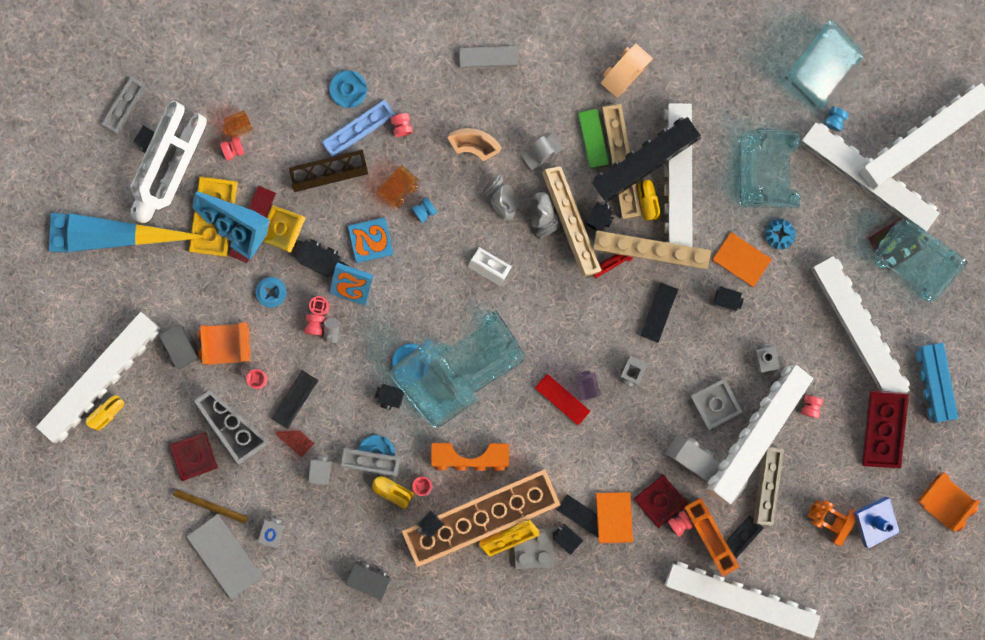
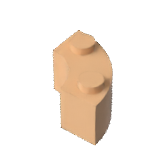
M637 44L631 49L627 47L622 52V58L613 68L609 67L603 74L605 78L601 84L617 98L627 90L653 59Z
M459 129L451 132L447 137L457 154L471 152L479 156L482 161L500 153L502 148L492 136L477 129Z

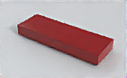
M548 373L535 387L537 391L578 426L591 412Z

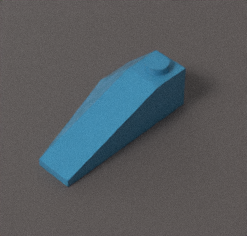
M198 191L195 192L192 208L208 224L212 223L219 230L218 234L221 237L225 236L232 243L230 246L235 251L251 259L267 235L270 220L253 210Z

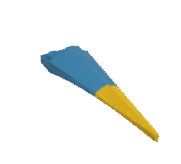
M51 213L49 252H80L140 244L201 239L203 236L76 214Z

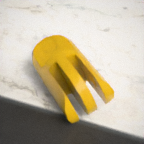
M648 179L642 180L638 183L637 190L643 219L658 220L661 217V212L654 185Z
M114 395L103 405L100 404L86 418L87 426L96 431L103 429L123 408V399L118 395Z
M384 476L375 478L372 483V489L376 494L404 510L414 496L413 492Z

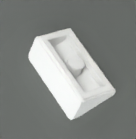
M480 247L468 265L470 269L501 286L512 267Z

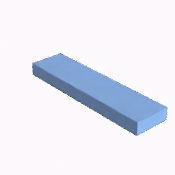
M383 100L323 140L322 144L331 157L336 156L389 121L395 114L387 102Z

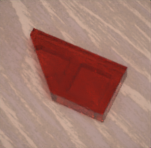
M301 430L276 432V435L301 458L315 444Z

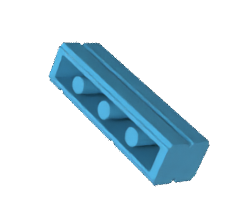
M944 343L918 347L916 359L918 363H921L922 370L919 371L921 381L925 383L926 389H923V396L925 401L928 400L929 408H927L928 419H932V423L958 419Z

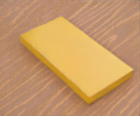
M199 177L197 191L235 204L238 182ZM195 210L191 233L202 235L203 238L191 239L189 252L227 257L229 240L225 236L221 237L218 234L219 230L212 223L208 224Z

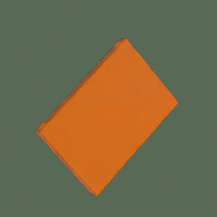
M730 232L712 259L714 263L730 271L751 287L756 285L772 261L771 257L765 255L732 232Z
M630 492L596 493L599 543H633Z

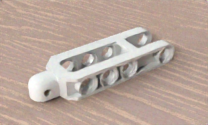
M171 101L167 105L130 186L135 198L130 214L133 220L140 223L148 222L152 218L155 209L159 210L170 205L206 126V118L199 113H194L195 115L191 117L187 127L184 128L180 139L175 137V131L184 113V106L176 101ZM170 143H172L177 148L171 162L169 161L168 163L169 167L164 178L160 181L161 185L156 196H151L149 192L150 186Z

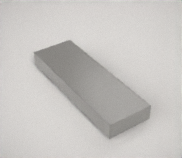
M516 46L460 48V68L517 66Z
M130 76L101 125L118 135L147 89V86Z
M343 448L340 467L398 476L401 457Z

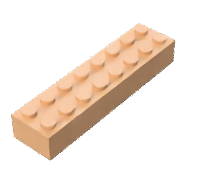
M544 469L437 515L445 524L432 538L429 536L423 537L417 531L419 528L417 525L403 530L402 533L416 566L419 567L558 507L560 503Z

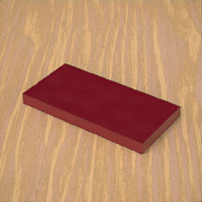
M869 390L862 466L901 469L909 393Z

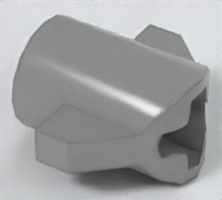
M329 318L324 322L323 341L337 343L339 321Z

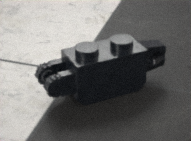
M313 239L310 242L307 240L304 242L296 240L291 251L297 255L298 262L301 265L327 277L334 274L337 263L349 266L340 261L341 257L338 255V251L330 247L326 250L320 247L321 243Z

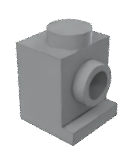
M629 356L620 375V378L623 379L622 383L630 387L633 384L638 385L647 367V363ZM630 369L635 370V376L629 375Z

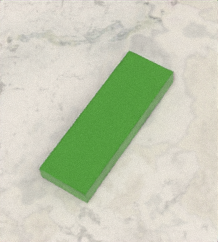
M597 109L578 113L590 169L609 165Z

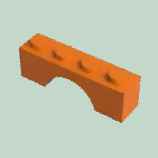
M432 443L431 466H435V470H447V466L455 467V470H466V467H474V471H486V467H493V471H505V467H509V444L490 443L485 453L480 457L467 459L458 455L451 443Z
M702 498L685 506L688 515L721 575L724 577L739 569L740 567Z

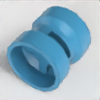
M832 106L829 111L830 116L825 119L823 124L836 132H841L843 128L842 123L847 120L849 114L841 108Z
M427 197L422 200L421 204L411 208L421 223L427 221V217L430 215L434 216L438 213Z

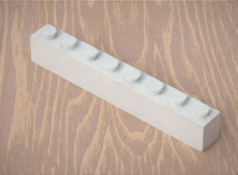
M982 83L977 87L972 85L964 91L966 95L963 97L958 95L950 101L952 105L949 107L944 105L937 110V115L934 118L931 116L927 117L921 122L922 126L920 128L913 127L907 132L908 136L906 138L899 137L892 143V148L889 150L887 147L877 154L878 158L875 160L870 158L863 163L864 168L860 171V174L873 190L983 112L985 110V86Z
M668 104L667 109H664V120H667L668 130L681 117L683 119L688 117L692 122V104ZM691 145L669 160L667 166H664V177H667V184H664V196H668V203H664V215H668V222L664 223V234H668V241L665 242L692 247Z
M815 123L800 142L802 146L922 234L929 229L940 214L936 211L937 208L933 204L925 203L921 200L922 197L915 191L910 192L905 188L906 185L902 181H895L893 178L888 179L873 190L860 174V171L864 168L862 164L870 158H864L859 154L858 149L843 143V138L828 132L829 129L824 124Z
M833 256L811 268L878 389L891 392L910 391L908 388L910 384L907 378L901 376L898 362L895 359L892 360L889 354L891 352L890 348L880 339L881 333L879 329L871 323V315L867 309H863L861 297L857 292L854 293L851 288L852 282L842 272L843 266L839 259H835Z
M140 312L36 428L53 443L65 440L68 436L67 431L71 427L75 428L82 419L80 417L84 412L89 413L95 406L93 404L97 398L101 399L108 392L106 388L110 384L114 385L121 376L119 374L123 369L128 370L134 363L132 361L136 355L140 356L146 350L145 345L149 341L153 342L160 333L158 331L161 328L144 313Z
M789 365L783 368L780 373L781 377L771 386L769 395L761 401V407L758 412L751 416L750 424L742 430L739 435L740 439L730 448L728 457L720 463L719 471L710 478L706 491L721 503L732 504L814 379L798 365Z
M677 561V564H671L665 586L814 638L821 617L816 614L817 610L805 607V610L797 608L798 604L789 600L786 603L780 602V597L769 594L768 597L761 595L762 591L752 587L750 591L743 589V584L732 581L731 584L724 582V577L714 574L712 578L706 575L707 571L695 568V571L687 569L688 565Z

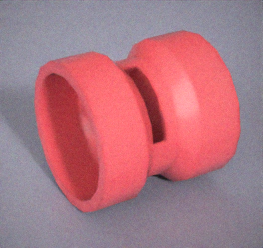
M408 113L391 117V123L395 127L393 130L395 137L413 133L412 126L409 125L410 118Z
M239 137L233 138L230 142L220 143L227 161L232 160L234 156L245 154Z
M316 296L310 300L309 308L314 315L324 316L329 311V303L324 297Z
M306 314V321L309 324L305 327L304 334L323 336L324 330L321 324L325 322V316Z
M253 369L247 374L246 381L250 387L261 389L267 383V376L263 371Z
M805 395L803 400L805 404L801 408L800 414L819 418V408L823 405L824 400Z
M418 477L413 482V491L419 496H425L430 493L432 483L426 477Z
M684 511L678 514V518H671L667 521L677 537H680L685 529L690 530L694 527Z

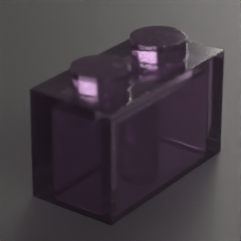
M590 370L580 372L578 377L575 378L580 401L601 396L596 373L591 374Z

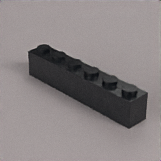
M683 117L679 118L673 123L674 126L669 130L667 128L663 129L657 134L658 137L653 141L651 139L647 140L641 145L642 148L637 152L635 150L631 151L621 163L619 161L615 162L609 167V171L606 173L601 172L594 177L592 184L605 203H608L701 139V135L688 117L685 119Z

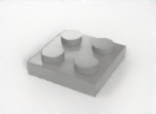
M725 378L690 396L707 430L743 413Z
M552 528L538 529L539 536L514 546L515 569L554 567Z

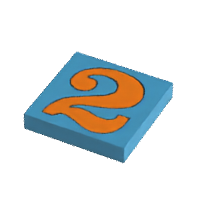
M385 217L348 226L356 263L394 255Z
M337 263L329 294L365 306L374 275Z

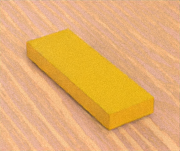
M528 519L480 540L479 546L490 557L539 536V530Z

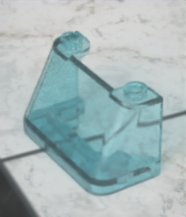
M830 19L780 84L815 111L819 107L823 109L829 102L827 97L854 63L858 65L864 57L862 55L863 50L835 21Z
M759 128L744 132L739 140L740 204L743 208L794 209L800 207L798 191L790 188V153L796 151L800 145L798 131Z
M908 219L895 222L871 258L876 261L875 265L883 270L885 268L892 269L921 289V297L930 303L931 301L936 302L968 263L958 253Z
M497 310L484 316L481 329L451 347L448 343H440L431 350L461 398L471 396L520 365L525 359L519 343Z
M428 339L395 364L391 369V376L425 419L433 427H441L479 399L468 388H462L456 393L451 389L431 364L437 358L438 351L432 341Z

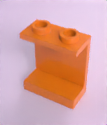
M247 322L218 326L200 325L197 335L198 341L201 342L202 349H199L198 353L199 361H202V364L251 362L249 324Z
M940 472L916 502L952 532L961 531L967 524L965 522L966 519L978 511L979 507L977 506L980 501L972 499L949 480L950 477L945 472Z

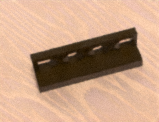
M363 149L288 168L294 192L368 174ZM360 155L362 165L353 166L348 162L352 156ZM339 160L344 163V166L341 170L335 171L330 168L333 161ZM320 164L326 168L322 175H316L311 172L315 165ZM302 169L307 172L304 179L296 181L295 170Z

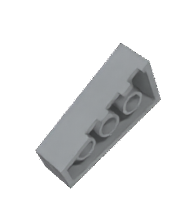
M211 390L194 400L195 405L238 466L270 445V441L263 437Z
M676 435L664 455L677 460L679 465L692 471L695 476L704 482H709L710 478L719 471L718 467L723 460L719 459L717 461L713 458L714 453L706 448L704 450L699 448V443L691 437L685 439ZM747 481L745 482V484L743 485V487H742L741 490L739 491V493H738V495L736 496V498L734 499V501L737 500V498L739 497V495L742 493V491L744 490V488H745L746 485L748 484Z

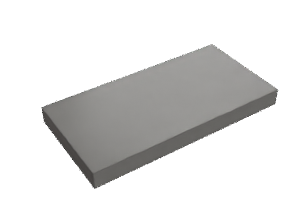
M219 514L186 536L230 599H233L263 577Z

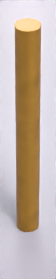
M178 489L174 493V497L246 524L248 517Z

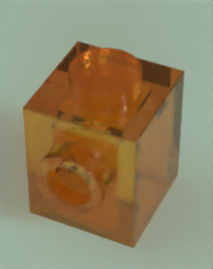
M245 110L223 119L225 124L222 127L226 135H230L232 139L254 130Z

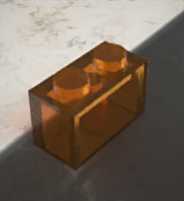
M401 164L379 188L376 194L393 210L396 207L401 208L406 202L405 197L409 193L413 194L418 189L419 179Z

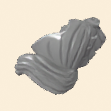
M497 173V176L483 189V197L492 204V207L503 220L513 219L516 213L515 208L519 201L515 197L511 186L508 184L502 185L503 176Z
M535 193L533 202L528 206V209L531 212V225L534 228H539L536 236L542 240L543 237L555 232L560 227L561 221L558 214L554 213V207L547 193Z

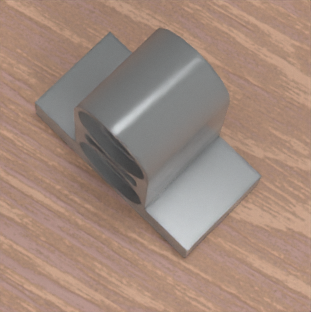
M551 134L547 138L542 136L532 143L530 149L522 154L521 157L530 170L533 171L563 151V148L554 135Z

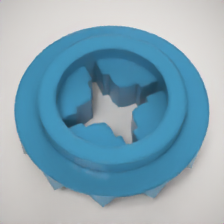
M776 219L765 230L766 241L775 249H786L793 244L796 238L795 228L791 222L785 219ZM782 228L783 233L788 236H783L779 242V236L773 232H778Z
M265 278L256 288L258 301L268 308L278 307L287 296L286 287L278 278ZM265 287L271 290L276 287L275 293L278 298L273 296L267 298L268 292Z

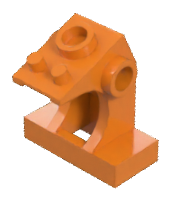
M823 499L822 502L816 500L811 505L807 517L812 519L810 523L820 529L824 526L836 533L832 543L841 547L856 522L854 515L856 510L850 509L845 516L832 508L834 505ZM827 511L837 516L832 526L823 521Z

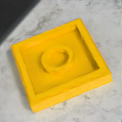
M272 205L267 216L270 222L263 243L291 253L305 217Z

